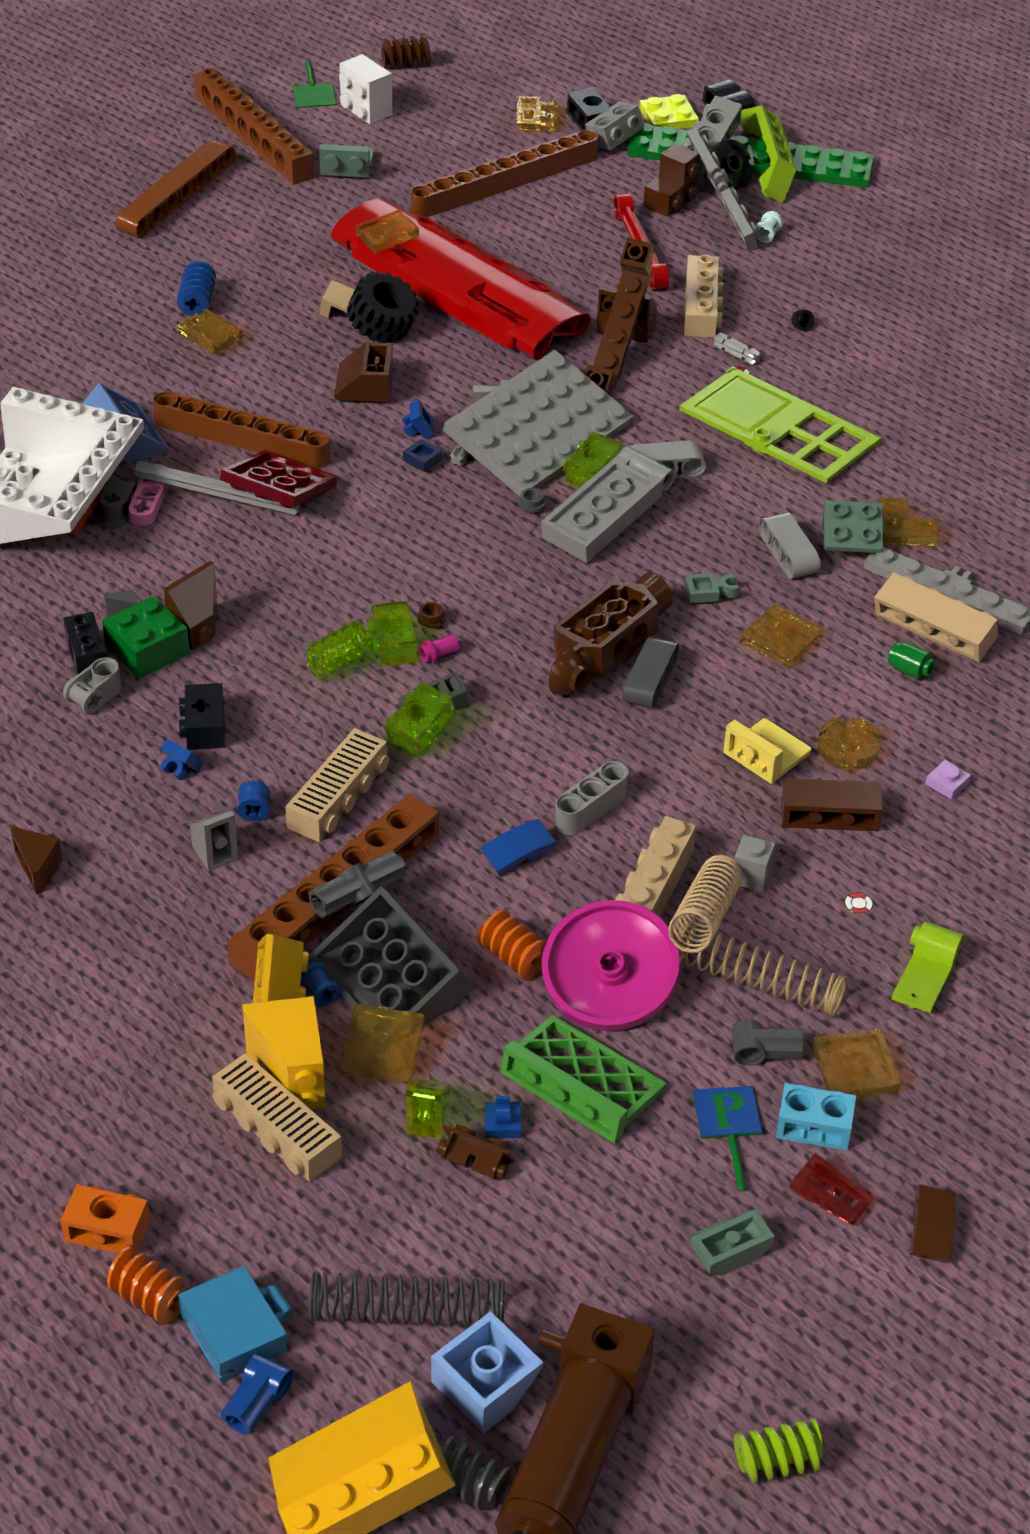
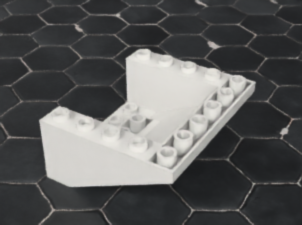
M12 387L0 403L5 449L0 454V544L71 532L143 431L144 420Z

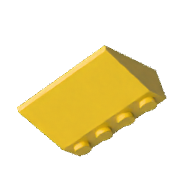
M411 1381L268 1457L278 1509L287 1534H367L456 1486Z

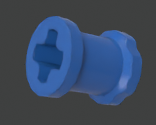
M312 962L308 964L306 973L301 972L300 985L305 986L311 993V996H314L316 1007H325L338 999L341 988L336 982L329 979L327 968L322 962Z

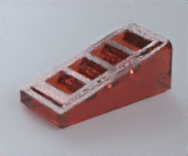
M817 1153L813 1154L788 1187L802 1198L851 1225L856 1223L874 1200L873 1197ZM812 1175L818 1178L817 1182L811 1178ZM825 1183L832 1186L828 1191L822 1187ZM838 1190L844 1193L840 1201L834 1197ZM851 1198L858 1201L852 1210L846 1206Z

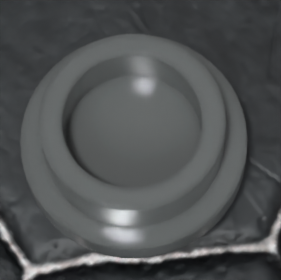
M527 488L521 492L518 498V506L521 510L528 513L540 512L546 507V498L540 489Z

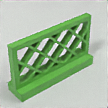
M554 1015L550 1016L519 1043L512 1040L504 1047L500 1073L614 1144L623 1136L624 1128L662 1094L667 1084ZM554 1029L564 1035L565 1039H548L547 1033ZM528 1049H543L545 1056H538ZM550 1049H568L569 1056H551ZM575 1049H587L593 1053V1056H576ZM556 1066H572L573 1074H568ZM578 1066H596L597 1073L580 1074ZM603 1066H616L622 1073H604ZM625 1083L626 1091H609L607 1085ZM632 1083H644L651 1089L649 1091H634ZM586 1084H600L602 1091H595ZM614 1101H629L630 1108L626 1110Z

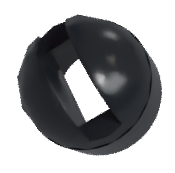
M799 309L793 313L791 323L797 330L807 331L814 324V315L809 310Z

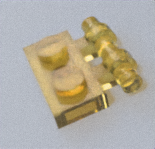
M517 96V130H541V125H546L550 132L557 130L560 119L558 116L559 105L555 99L545 102L541 101V96Z

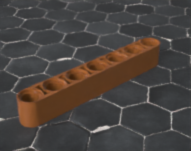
M209 140L123 208L116 219L117 230L138 238L145 236L230 167L235 160L236 152L234 147Z
M164 391L157 393L153 397L155 423L160 427L256 453L268 450L315 468L325 467L330 462L329 436L324 432L174 392Z

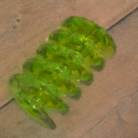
M351 621L346 626L338 628L337 631H332L327 636L320 637L317 642L309 643L306 648L307 663L314 675L319 680H324L327 678V673L333 675L337 672V668L343 670L346 668L347 663L354 664L356 657L361 660L365 658L366 650H373V642L367 629L361 623Z

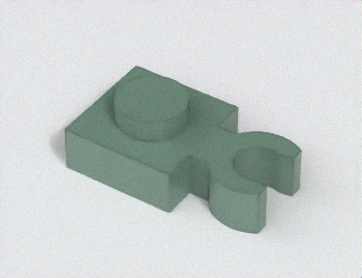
M715 573L685 575V587L689 603L719 601V595L727 598L738 597L739 585H736V575L728 574L721 578H716Z

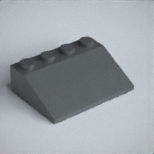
M382 886L309 955V959L312 962H322L325 965L329 979L336 982L341 988V996L386 1046L448 1012L476 986L404 907Z

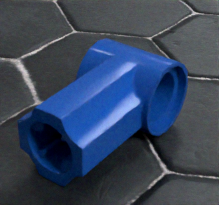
M256 1353L244 1370L241 1385L221 1411L222 1420L231 1429L242 1435L244 1433L251 1434L272 1402H279L283 1399L292 1384L294 1370L261 1353Z

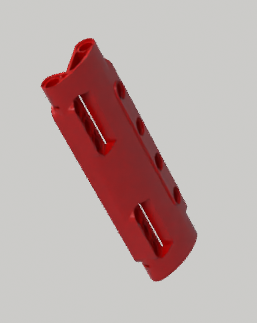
M377 198L360 204L348 212L333 227L331 233L332 240L352 251L351 256L377 272H382L383 274L391 273L396 278L397 276L402 278L404 283L407 282L411 286V290H415L417 296L498 344L509 349L519 350L534 360L538 361L547 354L553 336L582 335L590 324L589 314L570 304L566 297L550 289L547 285L440 224L427 219L419 213L408 212L385 198ZM371 230L377 232L378 234L382 235L383 237L389 239L390 241L394 242L395 244H397V245L401 246L402 248L406 249L407 251L413 253V254L416 255L417 257H415V256L409 254L408 252L404 251L403 249L397 247L396 245L390 243L389 241L385 240L384 238L378 236L377 234L373 233ZM480 293H482L483 295L487 296L488 298L494 300L495 302L499 303L500 305L506 307L507 309L511 310L512 312L518 314L519 316L525 318V319L528 320L529 322H526L525 320L519 318L518 316H516V315H514L513 313L507 311L506 309L502 308L501 306L495 304L494 302L490 301L489 299L483 297L482 295H480Z

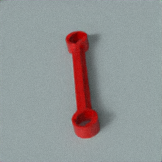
M630 193L614 195V214L617 220L623 221L630 238L649 242L634 212L632 195ZM653 250L649 286L652 291L667 289L669 287L666 263L659 262Z

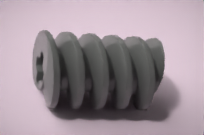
M438 1432L435 1435L456 1484V1486L448 1489L447 1492L452 1496L460 1494L461 1500L467 1504L474 1501L475 1508L480 1511H485L488 1508L492 1509L505 1492L512 1468L507 1465L498 1474L496 1473L497 1459L493 1458L486 1466H483L484 1453L479 1450L470 1459L468 1458L469 1444L465 1443L458 1451H455L456 1437L451 1435L442 1444L440 1442L441 1432Z

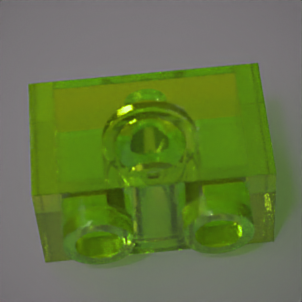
M592 432L585 441L580 442L578 449L572 456L569 455L566 458L563 466L565 483L577 488L583 486L619 455L622 450V442Z
M407 601L371 605V617L366 618L367 631L369 636L374 635V638H371L373 656H379L381 667L417 663V640Z
M421 682L415 690L409 692L405 702L397 712L392 713L387 719L384 728L389 742L420 759L457 715L452 697Z

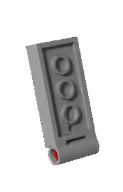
M626 446L620 451L619 455L541 521L542 538L583 562L588 563L662 497V491H666L672 485L675 479V472L635 449Z

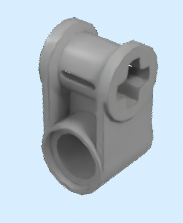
M109 657L99 658L94 661L92 665L77 676L72 677L66 683L63 689L64 699L69 702H76L81 706L82 711L87 714H93L122 690L118 662Z

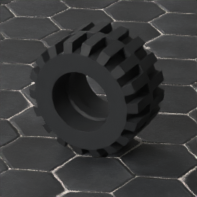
M368 273L366 277L363 276L351 296L347 306L348 319L353 322L352 326L354 329H358L362 336L366 335L369 337V340H378L380 343H386V341L395 343L397 339L401 340L407 335L419 312L418 306L420 302L416 298L415 290H411V286L407 282L404 283L402 278L398 276L396 278L391 273Z

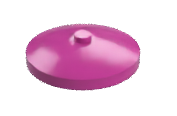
M599 901L574 910L555 926L543 950L542 974L551 1001L570 1020L595 1030H624L648 1021L667 1005L676 990L679 980V950L674 946L669 937V927L652 911L627 901Z

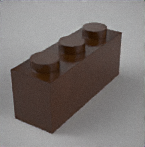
M784 778L781 795L782 827L879 832L883 811L881 782Z

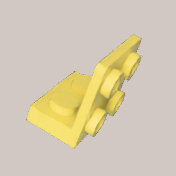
M763 718L751 728L744 726L734 719L726 725L723 753L770 784H773L811 754V747L766 718Z

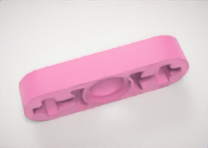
M140 478L129 505L131 523L137 526H146L153 523L169 485ZM147 493H154V494H156L155 496H151V497H145V496H143L144 494H147Z

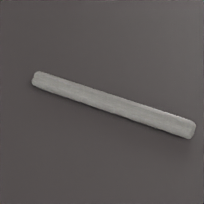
M138 461L135 466L134 473L138 478L294 516L300 510V504L294 508H286L279 505V502L275 500L258 498L253 492L248 490L234 489L230 487L229 483L219 479L145 461Z

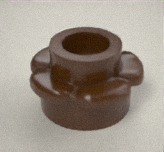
M426 602L419 609L417 621L420 625L427 628H436L446 621V614L443 613L441 604Z

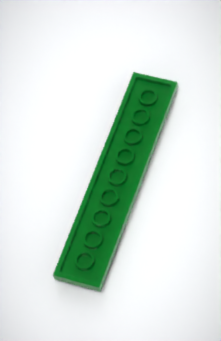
M645 123L643 129L632 135L627 156L660 161L661 153L673 144L684 146L686 139L689 138L688 130H680L674 127H657ZM732 136L731 139L740 142L749 152L752 173L763 174L771 166V160L766 152L767 147L763 139L757 140L749 139L745 136ZM788 142L796 166L793 178L868 188L874 155L862 151L849 152L839 148L826 149L815 145L803 146ZM729 159V164L734 169V164L732 160Z

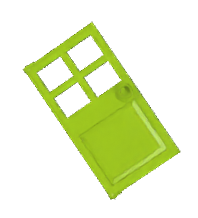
M734 366L679 406L680 411L744 442L743 444L752 447L754 451L766 453L824 483H828L882 441L881 437L865 431ZM812 416L832 425L818 437L798 428ZM841 431L862 440L848 452L828 443L829 440ZM788 434L808 443L794 455L774 446ZM817 449H821L838 458L824 470L804 461Z

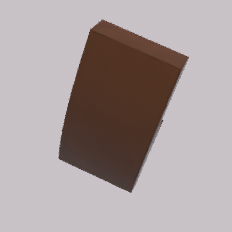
M921 1184L917 1186L912 1222L915 1223L909 1255L942 1263L950 1261L955 1219L954 1192Z

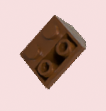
M599 288L596 333H604L617 290ZM645 296L632 337L634 341L647 343L656 326L657 304L652 297Z
M365 342L339 363L335 400L389 402L393 376V343Z

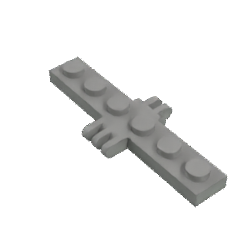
M696 127L687 131L693 150L699 153V161L710 179L721 205L725 209L726 214L730 216L748 251L757 248L755 237L759 236L753 222L748 223L746 220L749 218L743 204L738 205L739 197L733 186L729 188L727 184L729 183L728 176L724 169H720V163L715 152H709L708 149L711 147L705 134L700 136Z
M884 547L881 553H871L864 562V569L887 579L893 572L903 577L907 576L916 583L927 588H934L947 597L961 600L967 606L978 611L988 612L998 619V626L1017 634L1023 635L1030 626V608L973 585L971 580L973 572L966 570L960 576L962 568L959 566H955L952 571L945 570L943 572Z

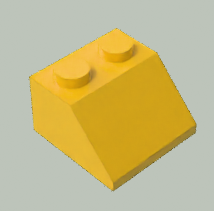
M266 934L258 942L253 1003L305 997L306 988L305 986H300L301 972H307L309 953L303 951L304 942L272 934Z

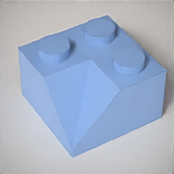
M490 1311L431 1356V1382L484 1434L515 1409L543 1368V1361Z

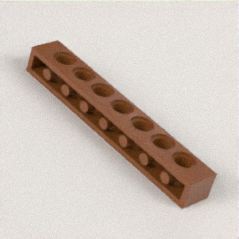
M206 68L194 74L195 99L292 185L314 178L313 152L216 68Z
M411 794L407 795L400 802L393 804L387 813L378 820L371 822L368 828L356 838L350 839L344 848L334 856L328 857L323 865L312 874L306 875L291 891L280 896L274 905L265 912L258 914L253 922L242 931L236 932L227 942L229 965L255 981L258 942L266 934L304 942V946L307 945L352 907V904L338 912L321 918L320 915L312 910L309 904L310 898L308 893L312 889L337 878L336 876L360 862L366 864L387 852L394 851L395 854L402 857L405 863L439 834V812Z

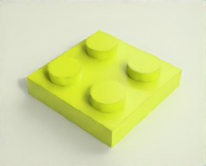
M674 94L670 97H651L639 101V109L647 123L652 126L683 129L694 127L695 123L699 121L685 95Z

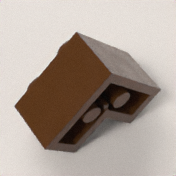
M673 144L660 155L659 176L645 185L644 207L668 217L676 210H680L689 200H693L698 192L699 153L678 144Z

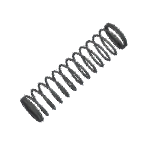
M314 1271L310 1284L309 1317L312 1322L318 1321L324 1298L326 1318L331 1322L335 1317L339 1298L341 1318L346 1323L349 1320L354 1299L356 1318L361 1324L364 1321L370 1297L371 1318L374 1324H377L381 1316L385 1293L387 1322L391 1325L395 1320L400 1293L402 1322L406 1326L411 1317L415 1293L417 1322L422 1326L426 1318L430 1293L432 1321L437 1326L440 1322L445 1294L447 1321L449 1326L452 1327L456 1319L459 1294H461L463 1325L467 1328L471 1320L475 1292L477 1319H481L479 1282L475 1277L472 1283L466 1320L464 1283L462 1277L458 1279L451 1320L448 1278L445 1276L442 1282L436 1319L433 1278L429 1276L421 1318L418 1277L415 1275L412 1281L408 1313L405 1318L403 1277L400 1274L397 1280L392 1317L390 1318L388 1277L384 1274L377 1316L375 1318L373 1277L370 1273L367 1279L364 1306L360 1319L357 1274H353L349 1305L345 1318L342 1273H338L334 1305L330 1317L327 1273H323L321 1285V1274L319 1271L317 1273ZM490 1278L486 1289L483 1316L487 1314L491 1290L492 1313L504 1323L505 1280L500 1278L497 1280L495 1306L494 1282Z

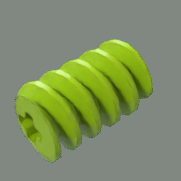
M814 1418L809 1421L808 1427L803 1421H797L792 1429L786 1423L781 1424L777 1432L771 1426L763 1429L762 1436L755 1429L748 1431L746 1439L740 1432L734 1435V1450L738 1466L743 1473L748 1474L752 1484L757 1483L758 1470H763L768 1481L773 1479L774 1467L779 1468L783 1477H788L789 1464L795 1466L799 1475L804 1473L805 1461H809L814 1472L820 1470L823 1444L818 1423Z

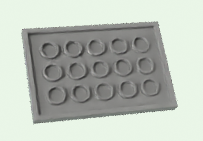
M553 350L446 421L443 431L520 496L521 492L527 488L538 489L632 423L634 415L560 353Z

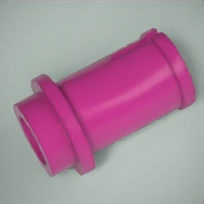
M449 634L434 641H423V644L418 648L420 658L425 663L430 662L433 664L438 658L458 653L459 643L456 636Z

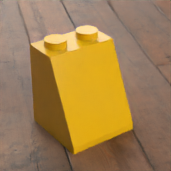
M314 996L242 1004L247 1055L309 1109L314 1110L326 1107L324 1066Z

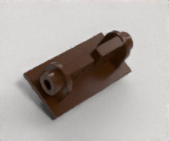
M459 1124L456 1125L455 1129L447 1125L442 1127L448 1135L447 1140L441 1139L436 1149V1152L441 1154L442 1159L466 1168L472 1155L476 1157L471 1167L472 1171L496 1180L497 1177L505 1178L508 1171V1165L504 1164L505 1161L515 1162L513 1155L508 1150L509 1146L491 1137L488 1141L475 1137L476 1132Z

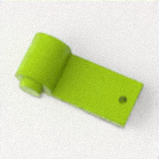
M924 921L922 926L916 925L910 939V944L915 946L913 955L892 994L891 1000L908 1005L911 1009L917 1008L931 1013L958 958L964 934Z

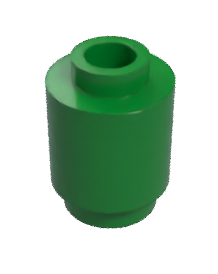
M896 642L888 655V664L892 665L894 670L920 681L925 676L929 677L933 673L936 661L933 660L932 652L908 642Z

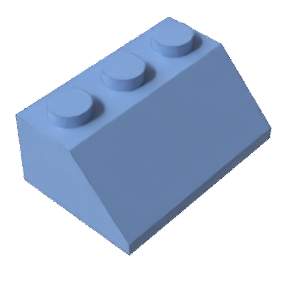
M98 383L82 403L144 420L143 431L122 459L123 461L132 463L166 453L170 450L140 404Z

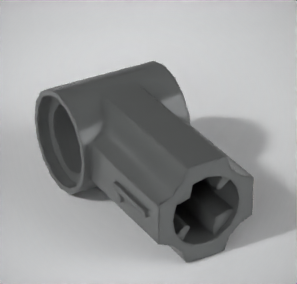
M753 1019L738 1021L732 1027L734 1059L742 1066H755L762 1063L764 1059H802L803 1030L801 1028H767Z

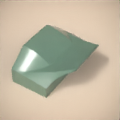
M753 1209L735 1218L724 1219L695 1232V1236L691 1237L690 1245L709 1274L725 1275L758 1260L774 1245L775 1235L756 1209Z

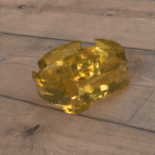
M837 717L821 726L816 750L828 763L840 767L845 772L853 773L859 768L869 766L878 758L880 735L872 724L863 719L853 717L851 722L842 721V717ZM843 741L846 742V743H850V742L852 741V742H854V744H853V745H848V744L843 743Z

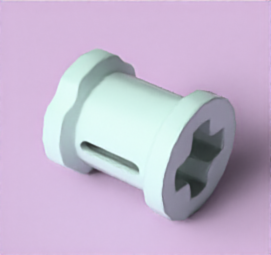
M774 211L766 212L762 216L761 222L755 226L759 234L755 238L760 242L770 243L775 233L783 227L782 217Z

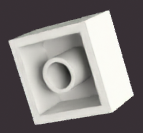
M363 54L341 62L339 75L341 105L369 124L391 116L392 73Z

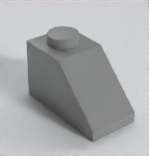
M232 811L218 813L190 824L192 846L208 871L238 860L235 815Z
M751 835L742 836L734 856V860L742 870L743 878L740 886L763 892L781 843Z

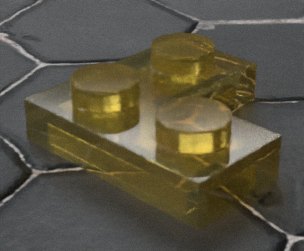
M879 497L878 503H882L883 543L938 546V519L909 517L908 499Z

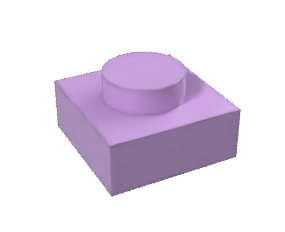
M944 760L927 775L925 784L952 800L970 783L971 774Z

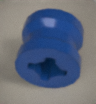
M248 781L240 786L238 790L239 802L237 811L241 818L246 821H261L269 815L271 792L266 784L259 781Z

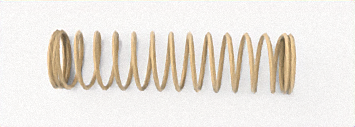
M724 855L712 856L704 862L682 903L670 921L668 929L671 941L681 951L699 953L705 950L712 942L742 882V870L735 860ZM713 862H724V863H727V864H729L730 866H732V867L735 869V871L737 872V874L734 872V870H733L732 868H730V867L727 866L726 864L713 863ZM712 866L725 867L726 869H728L729 871H731V873H729V872L726 871L725 869L718 868V867H712ZM712 870L722 871L723 873L727 874L732 880V883L729 880V878L723 875L722 873L714 872ZM712 874H713V875L721 876L722 878H724V879L728 882V884L730 885V887L727 885V883H726L725 881H723V880L720 879L719 877L705 876V875H712ZM705 879L718 880L719 882H721L722 884H724V886L726 887V889H725L722 885H720L719 883H717V882H715V881H710V880H705ZM707 883H709V884H714V885L718 886L719 888L722 889L723 892H721L719 889H717V888L714 887V886L707 885ZM689 914H690L694 919H696L698 922H702V923H705V924H707V925H701V924L696 923L695 921H693V920L690 918ZM685 916L687 917L688 921H690L693 925H695V926H697V927H700V928H703V929H704V928H709V929H708V930H700V929L694 928L693 926H691V925L687 922ZM682 920L684 921V923L686 924V926H688L691 930L696 931V932H699V933H707V934L698 935V934H695V933L690 932V931L684 926ZM679 923H680L681 927L683 928V930H684L685 932H687L689 935L694 936V937H697V938H704V939H693V938L688 937V936H687L686 934H684L683 931L681 930V928H680V926H679ZM677 929H678L679 933H680L684 938H686L687 940L692 941V942H695V943H700V942H703V943H701V944H691V943L686 942L685 940H683V939L680 937V935H679L678 932H677ZM674 933H675L676 937L678 938V940H680L683 944H685V945H687V946H690V947H693V948H695V949H690V948L683 947V946H682L680 943H678V941L676 940V938H675V936H674Z
M687 920V922H688L691 926H693V927L696 928V929L698 928L697 926L692 925V923ZM683 922L684 926H685L690 932L696 934V931L691 930V929H690L688 926H686V924ZM687 932L685 933L688 937L693 939L695 938L694 936L689 935ZM722 932L717 935L711 957L703 968L700 965L703 951L699 952L693 962L689 964L688 953L679 950L680 961L685 957L687 967H691L697 962L698 969L701 972L710 965L712 976H716L722 970L724 980H729L735 974L737 985L742 984L747 979L749 988L754 989L760 983L762 994L767 993L773 986L775 998H779L786 990V1000L788 1003L793 1002L798 996L800 1007H804L811 1000L813 1012L818 1011L824 1004V1013L826 1017L830 1016V1018L836 1014L846 988V976H838L834 983L836 973H832L826 993L815 1009V995L823 968L819 969L814 987L807 1000L802 1004V991L810 970V963L805 967L796 993L789 1000V988L798 963L797 959L792 963L786 984L781 992L776 995L777 979L785 960L784 954L780 957L771 984L764 991V976L772 957V950L768 952L762 973L753 986H751V973L760 951L759 945L755 948L749 969L740 982L738 981L739 966L747 948V941L743 942L736 966L728 977H726L725 973L726 963L734 946V937L730 939L724 961L715 973L713 972V961L722 940ZM684 938L686 942L691 944L693 943L692 941H689L686 938ZM682 943L683 947L690 948V946Z

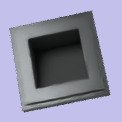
M134 589L104 595L107 618L138 603Z

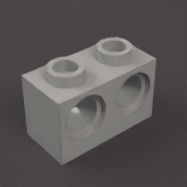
M621 101L585 124L587 130L598 134V148L612 150L644 128L639 106Z

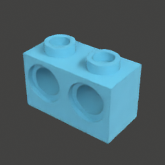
M784 1083L776 1138L848 1151L856 1095Z

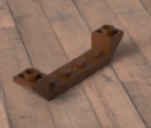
M628 237L620 259L623 272L594 365H588L585 372L588 378L608 394L620 378L651 277L653 243Z

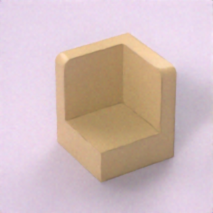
M331 280L322 297L319 315L329 318L334 307L347 312L348 303L355 289Z

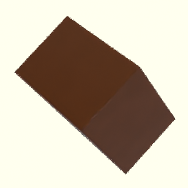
M18 827L12 828L10 830L14 852L35 894L42 893L63 860L59 838Z

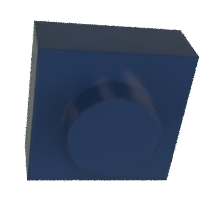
M420 439L403 451V461L423 472L443 459V450L423 439Z

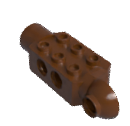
M653 573L644 574L634 583L610 581L554 625V646L557 659L550 670V691L554 695H569L573 692L581 693L587 688L591 676L603 677L644 644L648 636L655 635L658 632V616L666 611L673 602V595L668 584L660 576Z

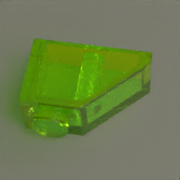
M413 1079L407 1084L405 1090L406 1134L442 1139L444 1132L442 1127L446 1124L450 1107V1084L441 1083L436 1080Z

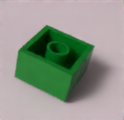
M155 596L102 620L105 646L138 679L190 654L187 627Z

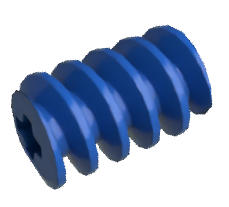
M195 261L184 269L177 296V304L180 310L188 316H204L210 308L216 272L208 263Z

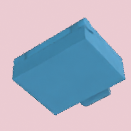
M245 1266L178 1294L179 1313L220 1382L224 1383L244 1372L248 1362L256 1353H261L273 1359L287 1351L288 1335L281 1323L290 1318L293 1310L279 1287L268 1286L259 1289ZM267 1299H268V1301L270 1302V1304H271V1306L273 1307V1309L275 1310V1312H276L275 1314L273 1313L272 1309H271L270 1306L268 1305V1303H267V1301H266Z

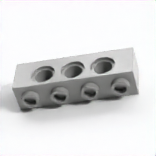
M714 96L712 102L705 106L702 119L695 123L694 128H697L700 136L705 134L711 147L708 149L710 153L717 143L723 140H731L741 122L742 104ZM687 138L683 147L694 151L689 138ZM699 161L700 170L697 177L698 189H703L708 176Z

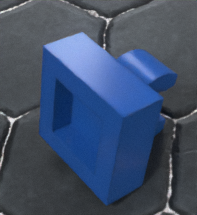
M419 399L410 403V414L402 418L406 425L403 427L404 432L410 437L419 432L424 439L433 436L434 424L431 414Z
M166 739L161 747V750L169 757L162 761L160 768L164 772L169 773L172 767L177 765V770L173 776L179 780H183L186 777L188 768L197 772L204 763L192 751L169 739Z
M496 1096V1102H485V1138H521V1101L510 1102V1096Z

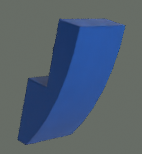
M535 819L503 833L480 849L501 877L525 859L531 863L557 844L541 821Z

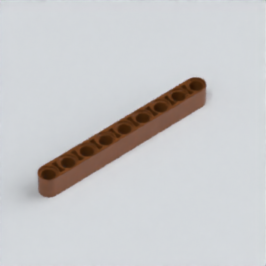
M591 130L579 131L415 186L411 189V212L419 213L427 218L592 162L597 158L598 134Z

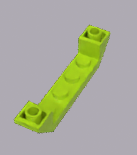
M762 105L744 109L741 111V127L748 134L753 133L759 138L762 137L767 147L766 152L771 160V166L759 178L762 187L761 192L769 200L775 199L782 203L793 180L796 166L780 118Z

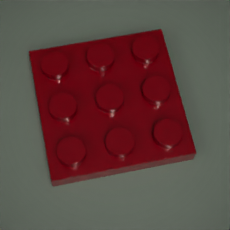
M263 450L221 469L220 480L229 483L230 487L237 490H248L253 492L258 498L275 500L279 502V505L286 508H294L336 487L338 478L337 475L268 450Z

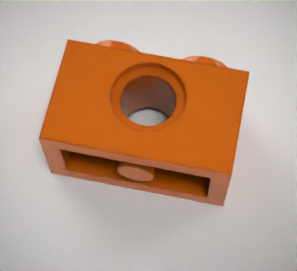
M76 1184L60 1219L63 1239L65 1242L118 1254L126 1246L133 1245L137 1248L138 1252L150 1223L148 1200L141 1199L134 1194L123 1195L106 1191L98 1186L88 1187Z

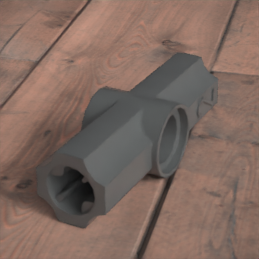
M394 851L387 852L366 864L360 862L336 876L337 878L312 889L308 893L310 898L309 904L314 913L320 915L321 918L338 912L350 904L356 906L366 901L379 887L385 888L403 879L406 876V865L402 857L395 854Z

